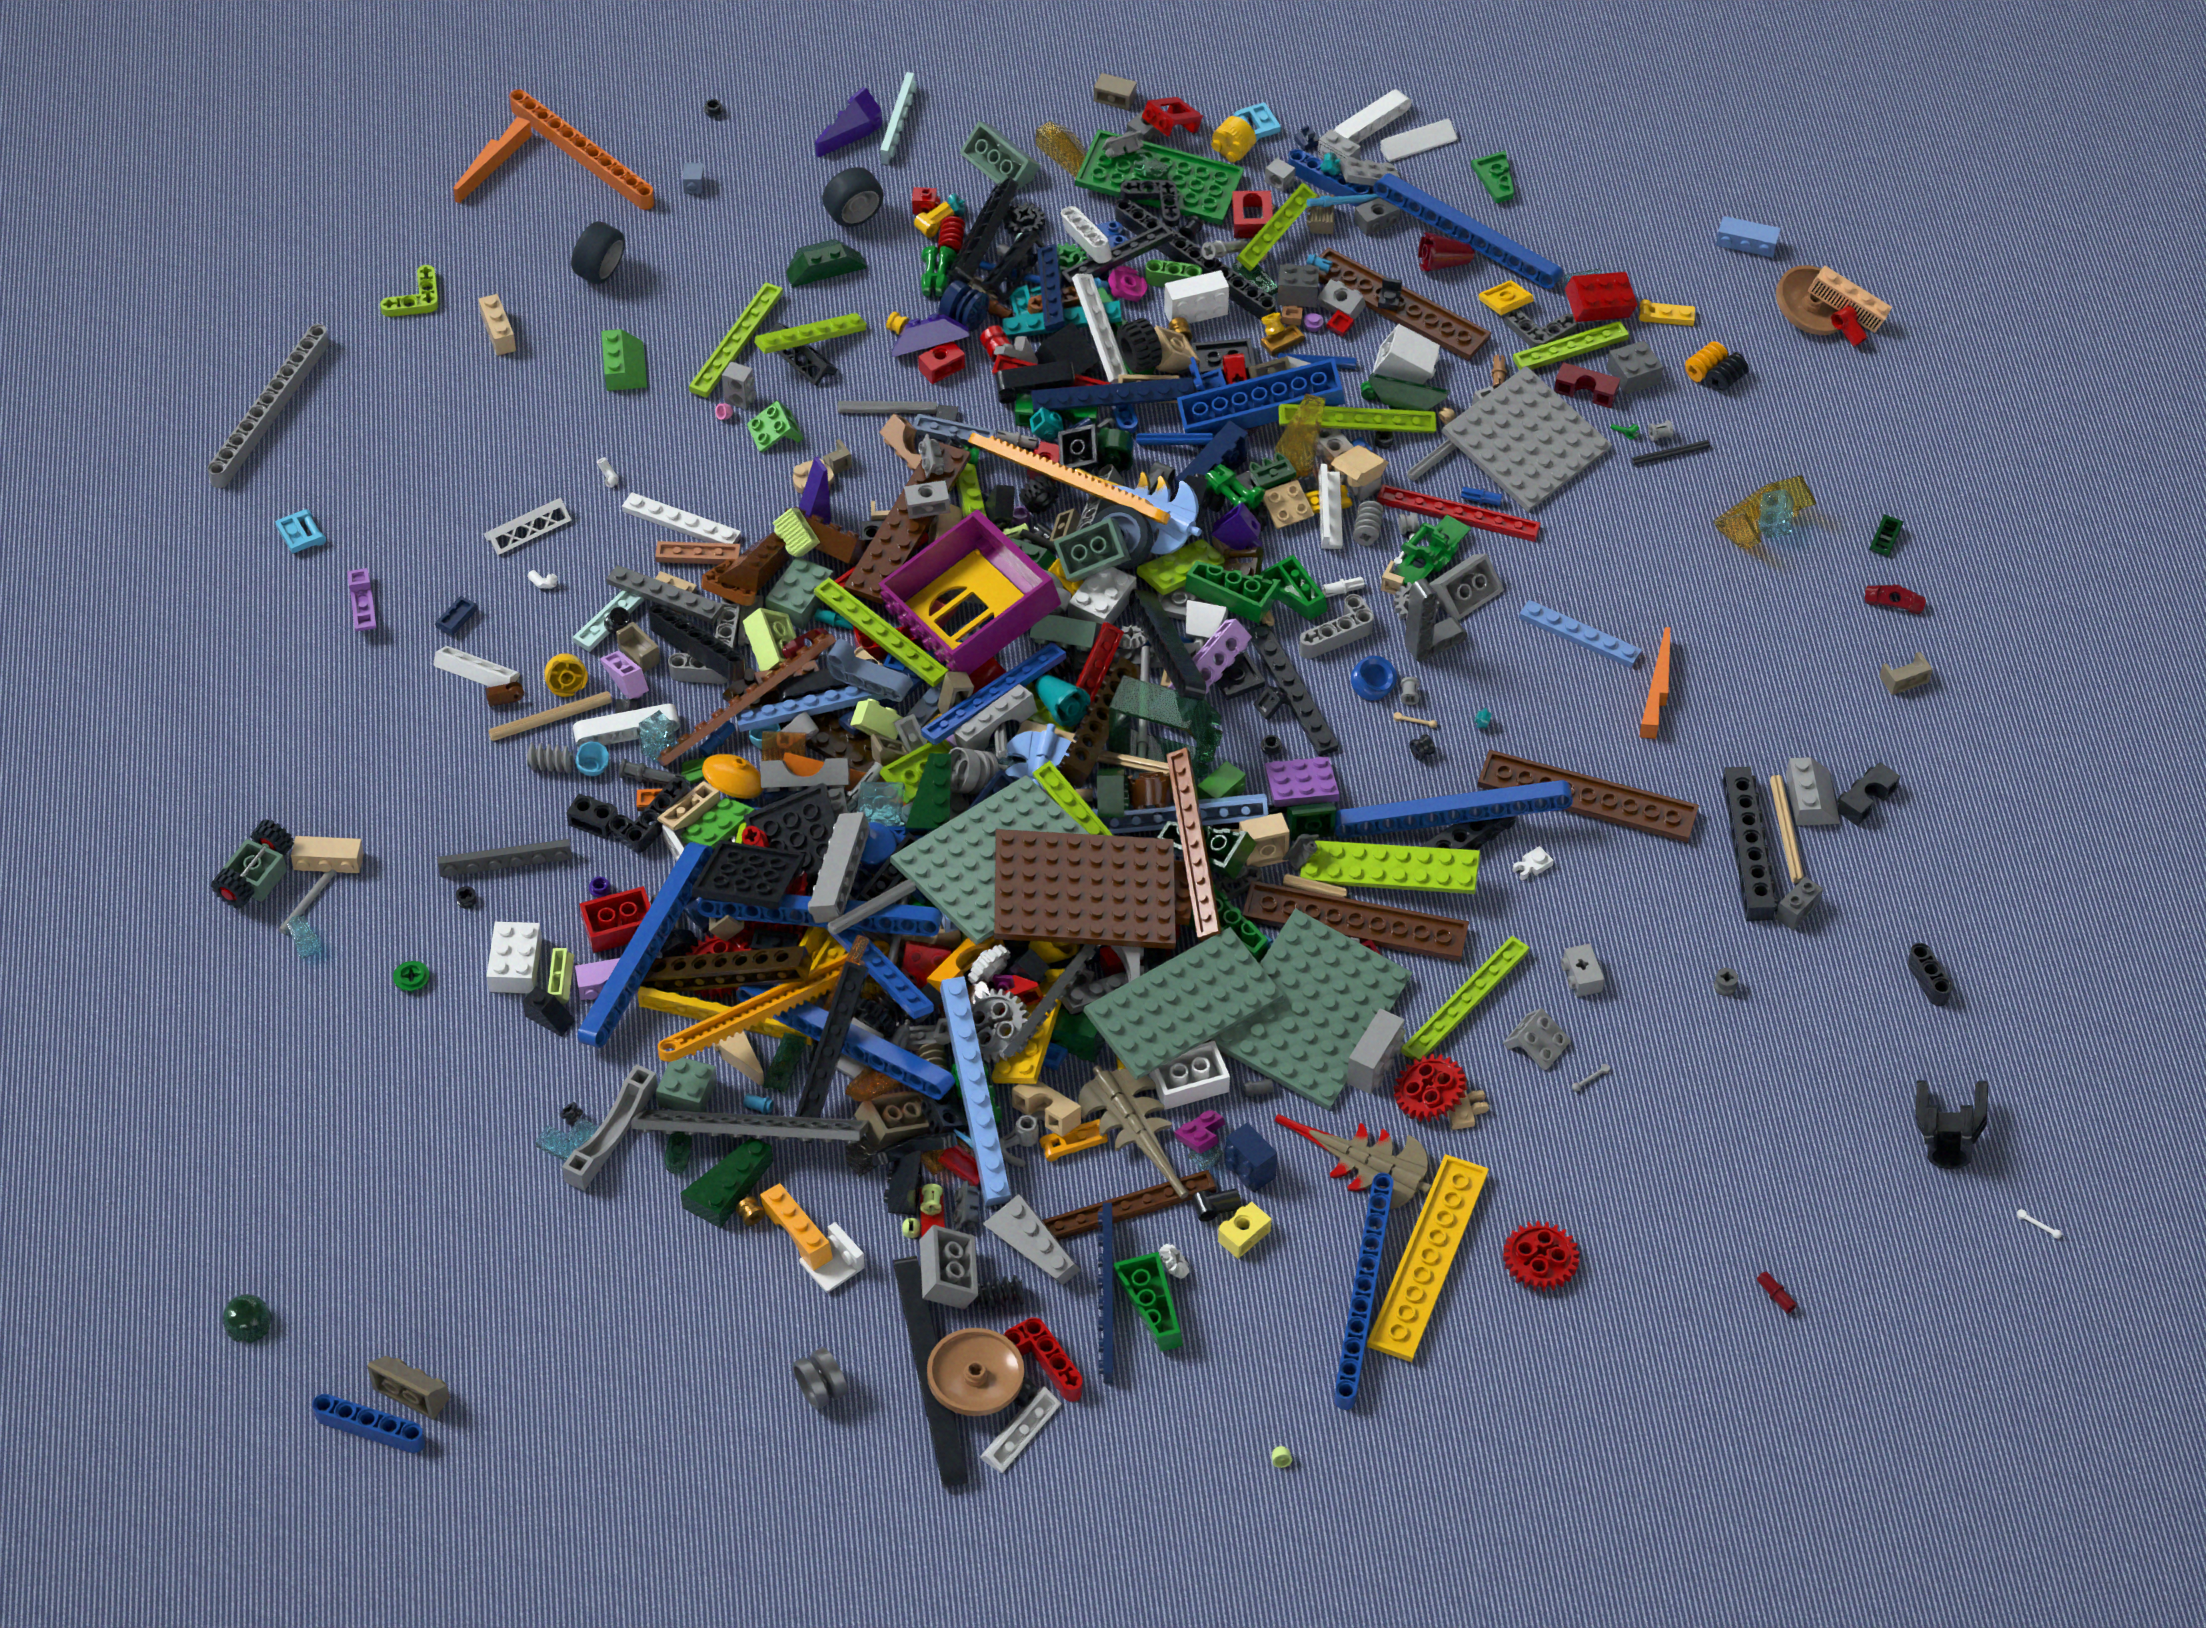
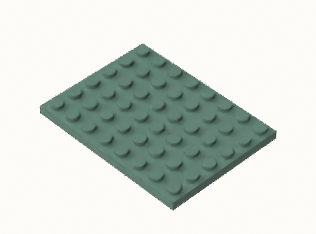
M1027 775L890 857V862L907 879H911L912 882L914 881L916 883L915 887L976 945L994 935L996 829L1089 834Z
M1295 908L1260 963V966L1282 992V999L1218 1034L1211 1041L1215 1040L1220 1051L1329 1111L1347 1083L1350 1055L1379 1009L1381 1008L1387 1012L1391 1011L1413 972Z

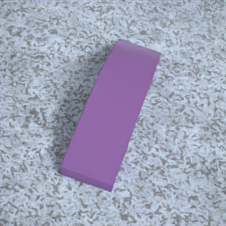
M368 568L347 571L355 632L377 628Z

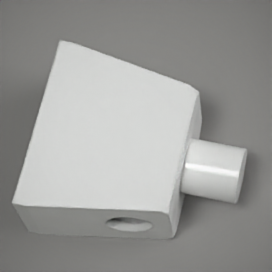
M1187 600V637L1194 639V643L1200 642L1202 648L1225 622L1228 616L1227 607Z

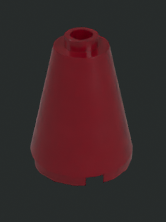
M1425 232L1426 236H1422L1420 239L1418 258H1422V264L1419 263L1421 271L1430 272L1467 265L1474 259L1475 252L1470 244L1430 232Z

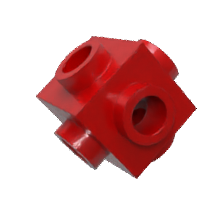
M913 188L912 215H919L923 212L928 214L941 204V197L937 196V188Z

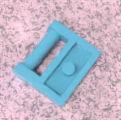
M1265 102L1240 109L1234 113V116L1242 118L1249 125L1250 123L1246 118L1250 117L1258 128L1254 130L1256 142L1259 138L1281 132L1280 124Z
M308 509L275 521L278 531L292 554L314 545L321 546L327 540L325 535L317 528L312 519L313 515ZM299 522L306 523L312 533L311 536L308 537Z

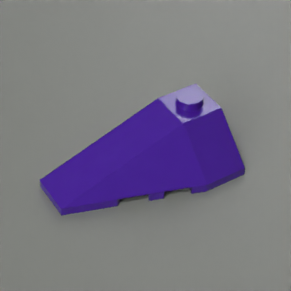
M817 456L813 459L799 507L805 509L807 515H818L824 518L823 522L830 524L828 471Z

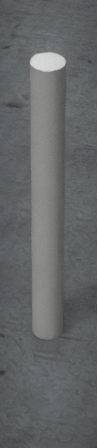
M334 869L323 874L278 929L280 933L285 935L337 873Z

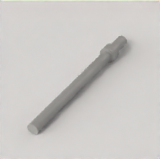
M1143 646L1141 651L1139 734L1136 736L1138 757L1146 759L1147 746L1149 745V735H1147L1149 646Z

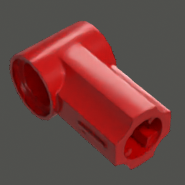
M1847 306L1831 315V323L1836 329H1842L1853 347H1856L1865 341L1868 336L1857 322L1856 310L1851 306Z

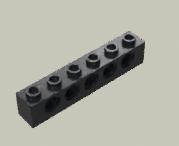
M1516 816L1453 824L1420 847L1479 850L1484 843L1494 840L1505 829H1510L1515 824Z

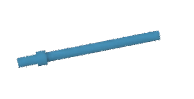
M1376 194L1330 197L1327 195L1320 198L1307 199V206H1321L1324 208L1338 204L1365 203L1380 197Z

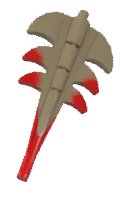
M1277 1114L1275 1117L1276 1123L1297 1132L1340 1158L1338 1165L1330 1172L1331 1178L1346 1176L1354 1168L1359 1170L1356 1179L1348 1185V1191L1358 1192L1367 1190L1372 1186V1181L1376 1174L1387 1173L1392 1176L1394 1183L1390 1209H1396L1405 1205L1419 1190L1429 1194L1432 1185L1423 1181L1428 1169L1426 1151L1421 1143L1411 1135H1407V1142L1402 1152L1394 1156L1392 1155V1140L1385 1129H1381L1379 1140L1370 1148L1367 1147L1368 1134L1363 1123L1359 1124L1355 1136L1350 1141L1300 1124L1281 1114ZM1376 1206L1375 1208L1382 1209L1383 1207Z

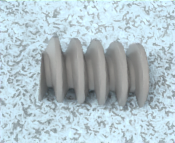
M1375 501L1362 502L1357 509L1358 513L1355 520L1353 539L1363 546L1372 545L1379 537L1384 507Z
M530 743L527 753V766H530L532 770H536L539 766L541 771H545L548 768L552 772L556 768L557 772H562L565 769L566 773H571L574 763V749L569 752L568 746L565 745L563 751H560L559 745H556L553 751L551 745L548 744L546 750H543L542 743H539L538 748L535 749L534 743Z

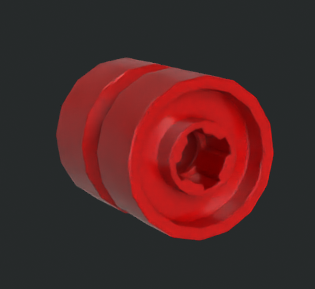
M1000 326L988 327L980 336L982 345L994 363L997 355L994 354L995 347L1004 346V344L1012 345Z

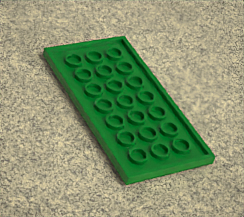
M1101 129L1097 130L1075 179V186L1122 198L1120 196V187L1125 181L1170 180L1177 187L1181 215L1196 216L1203 221L1223 225L1232 203V191H1237L1243 177V167L1142 141L1143 147L1140 150L1127 153L1126 148L1123 147L1125 154L1114 158L1107 157L1105 150L1101 149L1105 140L1112 136L1117 138L1122 135ZM1145 188V189H1143V190L1146 191V192H1152V191H1153V190L1150 189V188ZM1131 200L1160 209L1159 200ZM1172 202L1164 203L1167 206L1174 205Z

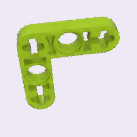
M422 265L417 269L419 294L384 298L380 302L382 314L386 317L429 313L437 310L439 302L434 267ZM425 274H428L429 279H425ZM427 286L433 287L431 290L428 291L423 290V288ZM427 298H431V303L427 302ZM407 303H414L411 307L404 306Z

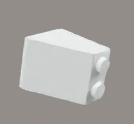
M1398 324L1380 345L1372 373L1424 384L1427 379H1431L1435 374L1436 369L1434 365L1440 357V354H1438L1440 345Z

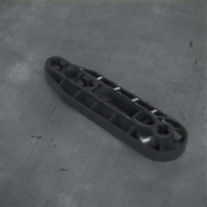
M1012 177L1006 178L1002 183L999 182L990 192L989 198L983 205L948 272V275L954 281L959 280L968 284L977 271L1009 209L1010 203L1015 197L1018 182Z

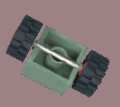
M263 819L251 833V839L253 840L246 839L211 882L213 892H216V896L221 897L223 902L226 901L229 906L233 905L234 908L239 907V909L244 907L251 897L263 902L287 872L284 856L294 845V840L291 838L290 833H286L285 828L282 829L280 827V824H275L272 820Z

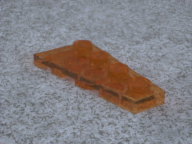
M866 1066L847 1085L845 1094L851 1096L856 1101L867 1102L904 1084Z

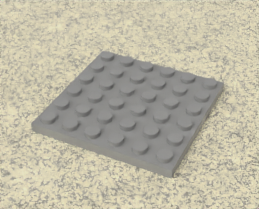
M1527 366L1442 429V433L1527 512L1531 511L1612 447V444Z

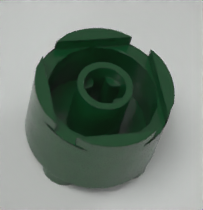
M1102 428L1100 433L1097 434L1098 471L1108 464H1112L1119 474L1121 471H1128L1133 465L1134 441L1132 434L1119 429Z

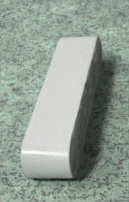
M1394 89L1338 125L1334 131L1357 144L1404 114L1411 106V99L1399 90Z
M1070 206L1064 208L1061 211L1065 230L1097 263H1105L1111 260L1112 253L1107 237L1077 207Z
M663 704L581 720L573 725V733L576 745L580 748L582 744L590 741L609 745L674 732L679 729L680 722L676 707L673 704Z

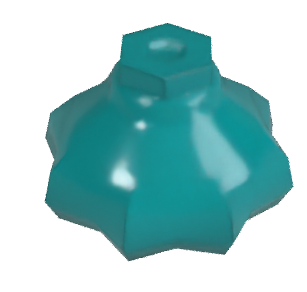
M1333 152L1326 153L1320 168L1323 172H1329L1332 175L1339 174L1341 172V159H1338Z
M956 193L948 197V204L954 211V214L957 216L965 214V199L961 200V197Z

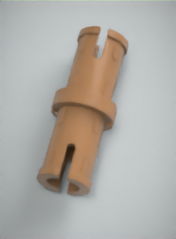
M1499 355L1493 357V369L1491 372L1493 389L1504 383L1507 377V370L1505 369L1506 358L1501 355V361H1499Z

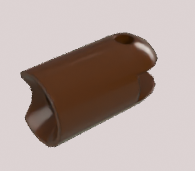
M518 682L485 688L489 707L517 702L524 696L523 687Z

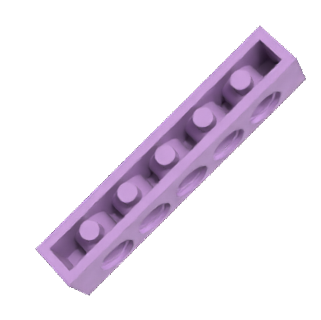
M1237 619L1225 620L1192 659L1199 672L1202 671L1203 679L1206 682V694L1210 690L1209 686L1221 678L1222 671L1234 663V657L1247 648V642L1252 638ZM1226 641H1227L1228 644H1229V648H1228V649H1227V647H1226ZM1213 656L1216 658V663L1213 662ZM1171 683L1148 710L1164 728H1175L1183 722L1184 715L1196 707L1197 700L1181 698ZM1175 701L1177 702V709L1174 707Z

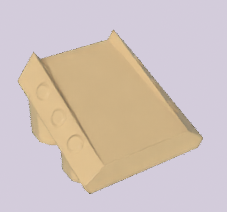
M1357 445L1336 457L1331 465L1335 467L1336 472H1340V475L1348 476L1347 482L1350 486L1360 487L1381 477L1389 462L1367 448Z

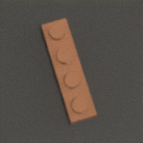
M657 541L655 559L656 562L721 564L728 559L736 560L740 556L741 548L740 544Z

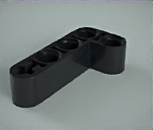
M1071 361L1005 369L995 373L998 400L1001 404H1009L1016 401V394L1028 393L1032 390L1068 387L1076 383L1074 367Z
M676 777L670 780L634 822L622 814L613 816L609 821V826L615 838L634 852L641 853L648 849L663 831L662 823L658 821V817L691 791L685 779Z

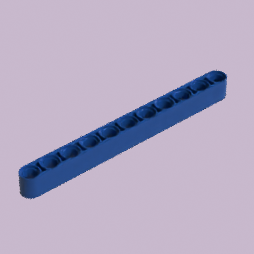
M1385 174L1374 184V192L1382 199L1460 242L1470 244L1473 249L1546 289L1553 288L1564 275L1562 268L1557 264L1393 174Z
M1559 780L1342 809L1336 812L1335 834L1340 838H1353L1564 810L1573 804L1572 791L1567 781Z
M690 842L686 845L581 1024L577 1034L580 1043L597 1048H602L607 1043L690 900L692 887L714 851L711 846Z
M787 894L779 910L747 906L734 902H723L715 899H703L701 897L697 905L698 912L705 917L723 918L729 915L736 920L828 928V923H830H815L812 914L808 910V903L812 899L811 896ZM848 900L843 915L868 901ZM890 904L847 929L933 937L939 933L943 915L939 909L934 907Z
M773 984L741 986L736 994L741 1002H745L777 986ZM804 1000L803 1005L797 1003L794 1009L789 1007L786 1013L782 1010L779 1016L774 1014L773 1019L820 1041L829 1012ZM851 1023L841 1053L936 1100H940L955 1084L953 1075L947 1070Z
M1387 1173L1376 1174L1371 1186L1335 1386V1404L1343 1410L1351 1409L1357 1399L1393 1195V1178ZM1379 1186H1385L1387 1188L1381 1189L1379 1188ZM1376 1206H1381V1207H1383V1208H1382V1209H1377V1208H1375V1207H1376ZM1377 1226L1380 1229H1372L1371 1227ZM1368 1247H1375L1376 1249L1370 1250ZM1370 1267L1372 1270H1365L1364 1268ZM1360 1288H1367V1289H1369V1290H1368V1291H1362V1290H1360ZM1362 1308L1365 1311L1359 1312L1356 1309ZM1358 1329V1330H1361L1362 1332H1360V1333H1355V1332H1353L1352 1330ZM1355 1350V1351H1357L1358 1353H1357V1354H1351V1353H1349L1348 1351ZM1350 1371L1354 1375H1346L1345 1372ZM1342 1393H1349L1350 1396L1344 1397V1396H1342L1341 1394H1342Z

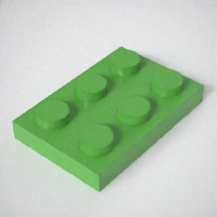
M724 797L681 833V840L686 844L695 842L708 845L714 850L720 840L728 841L738 832L740 824L745 823L744 815L754 812L755 809Z

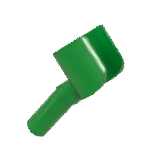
M1615 424L1610 426L1611 429L1625 433L1629 440L1639 435L1636 432L1639 430V426L1636 424L1631 425L1629 428Z

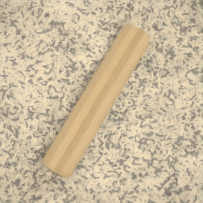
M1285 874L1283 879V886L1343 898L1347 897L1346 888L1290 874Z

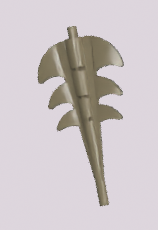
M1100 1065L1093 1068V1072L1096 1075L1095 1079L1082 1087L1078 1097V1105L1081 1106V1117L1085 1119L1092 1112L1106 1109L1107 1111L1100 1120L1099 1135L1104 1136L1112 1129L1123 1128L1117 1135L1115 1151H1119L1131 1143H1136L1167 1178L1181 1199L1186 1198L1188 1192L1175 1175L1154 1135L1158 1131L1170 1129L1172 1123L1158 1117L1145 1118L1149 1113L1163 1111L1165 1105L1150 1097H1134L1141 1091L1155 1089L1156 1084L1147 1075L1135 1080L1127 1068L1110 1072L1108 1070L1103 1071Z

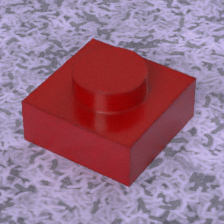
M1337 310L1328 321L1327 328L1344 337L1353 326L1354 319Z

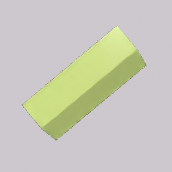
M553 948L548 993L554 995L564 1006L569 1001L574 954L569 953L567 948Z

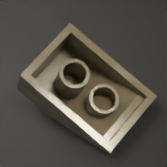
M911 1090L864 1098L854 1115L857 1120H869V1130L865 1135L874 1150L882 1149L905 1138L921 1136L930 1132L929 1123L920 1105L925 1097L923 1093Z

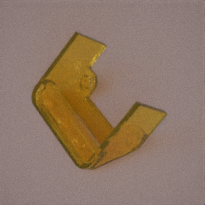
M1798 475L1764 485L1714 519L1713 523L1717 530L1738 547L1748 549L1762 542L1758 534L1778 520L1785 517L1792 519L1800 514L1799 510L1813 506L1817 502L1803 476Z

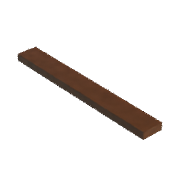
M1208 1169L1178 1178L1188 1192V1196L1184 1199L1179 1197L1168 1181L1043 1219L1042 1221L1057 1240H1062L1103 1227L1098 1226V1212H1103V1203H1112V1224L1192 1200V1197L1200 1191L1215 1193L1217 1192V1187Z

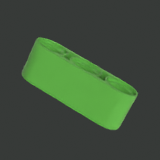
M1157 259L1149 260L1146 263L1145 280L1152 286L1165 287V283L1202 275V269L1198 265Z

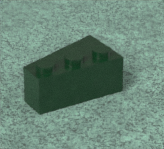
M1060 1008L1049 1042L1066 1048L1068 1053L1076 1055L1081 1060H1088L1094 1063L1106 1040L1085 1013L1081 1012L1080 1015L1069 1014L1070 1012L1067 1009Z

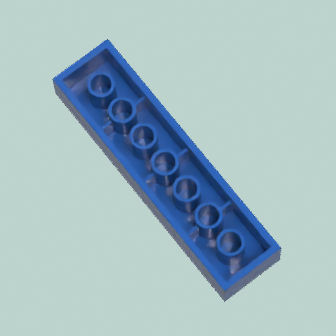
M1334 358L1177 397L1185 433H1213L1214 435H1217L1229 420L1242 429L1279 421L1280 404L1334 407L1346 404Z

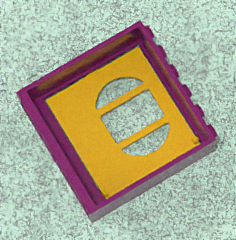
M978 509L878 583L882 591L880 596L887 603L885 607L892 616L895 614L903 627L908 626L911 634L916 639L920 638L924 647L928 651L932 650L940 663L945 662L950 672H967L968 675L1062 604L1053 579ZM953 589H966L930 616L931 606L939 596ZM972 594H975L988 609L953 636L949 637L935 622ZM994 615L993 620H991L988 624H986L984 627H982L980 630L974 633L971 637H969L963 643L958 642L965 635H967L969 632H971L973 629H975L977 626L983 623L986 619Z

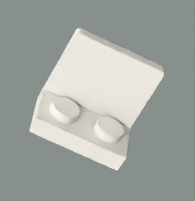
M836 1222L828 1226L827 1237L833 1260L813 1271L802 1257L799 1259L800 1264L826 1293H829L865 1268L864 1253Z

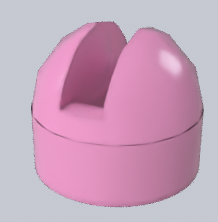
M721 403L716 406V416L718 419H729L733 415V408L729 404Z

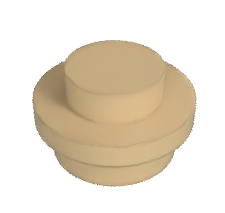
M1443 406L1438 413L1439 418L1445 425L1457 417L1454 410L1450 407L1446 408Z

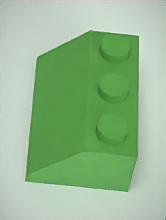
M622 329L601 331L607 391L647 387L643 341Z

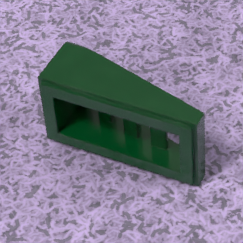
M1884 514L1869 550L1889 557L1904 521ZM1884 527L1891 528L1895 530V532L1885 529ZM1883 532L1892 536V538L1881 533ZM1881 538V539H1884V540H1886V541H1889L1890 543L1888 544V543L1883 542V541H1880V540H1878V539ZM1876 544L1887 547V550L1877 547Z

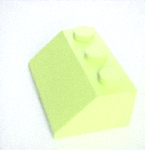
M759 608L743 620V624L746 629L745 632L749 637L752 651L756 656L759 670L765 671L780 667L779 665L786 660L782 653L783 647L797 637L788 614Z

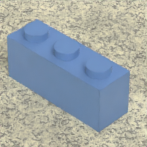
M1723 216L1716 246L1773 258L1781 228Z

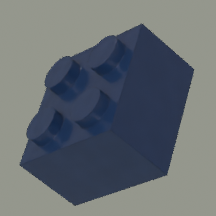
M1248 1122L1226 1136L1225 1165L1230 1171H1234L1239 1176L1244 1186H1249L1256 1192L1276 1178L1278 1153Z

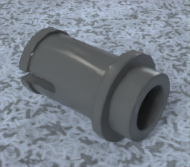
M1248 1080L1247 1083L1243 1084L1244 1094L1246 1097L1254 1098V1095L1273 1093L1272 1080L1255 1082Z

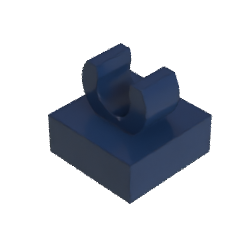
M1309 125L1301 128V132L1294 134V141L1303 151H1307L1318 146L1319 137L1309 128Z

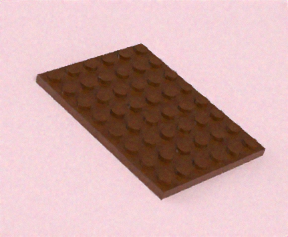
M996 829L994 939L1175 949L1173 839Z

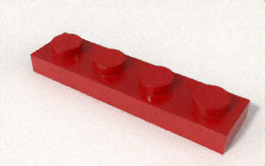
M1108 622L1103 623L1076 683L1077 687L1084 689L1090 695L1091 703L1094 701V697L1102 684L1124 634V631Z

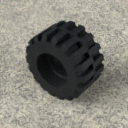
M1140 318L1118 327V348L1125 364L1132 372L1139 373L1161 364V343L1154 327L1146 318Z

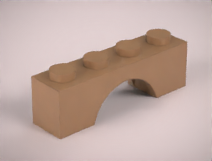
M893 414L879 433L885 438L883 441L888 446L896 449V455L908 462L907 466L915 471L922 460L921 454L916 452L914 446L917 430L906 418Z

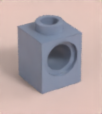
M684 163L682 176L684 193H703L705 178L703 163Z

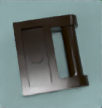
M1259 546L1245 550L1225 549L1223 552L1225 559L1223 570L1242 571L1243 575L1252 577L1255 574L1260 575L1264 556L1263 548ZM1235 558H1253L1252 562L1235 563Z

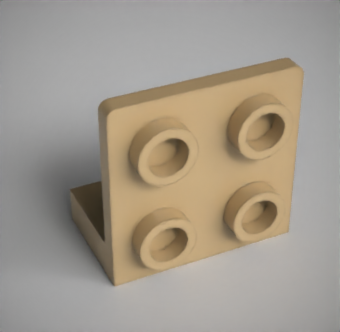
M1298 480L1265 491L1262 499L1263 506H1266L1276 529L1313 517L1314 513Z

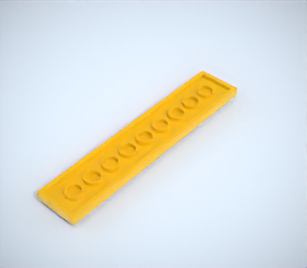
M1447 1154L1444 1155L1370 1334L1367 1347L1409 1362L1413 1361L1488 1176L1489 1168Z

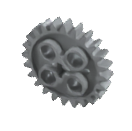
M991 989L990 995L982 991L981 999L975 995L976 1002L974 1004L970 1002L981 1058H984L987 1063H990L991 1059L999 1063L1000 1056L1007 1061L1008 1056L1003 1051L1026 1022V1018L1030 1013L1024 1010L1027 1007L1026 1004L1021 1002L1018 996L1014 997V994L1010 991L1006 993L1003 989H1000L997 993V991ZM1005 1007V1012L999 1016V1011ZM985 1015L984 1021L978 1024L979 1018ZM1012 1028L1011 1033L1005 1036L1006 1030ZM991 1036L990 1042L984 1045L985 1039Z

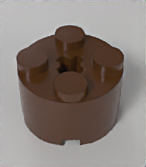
M1163 772L1139 773V778L1133 779V775L1127 777L1129 801L1133 805V809L1147 808L1146 805H1155V808L1168 807V803L1173 801V790L1169 772L1166 776H1164Z

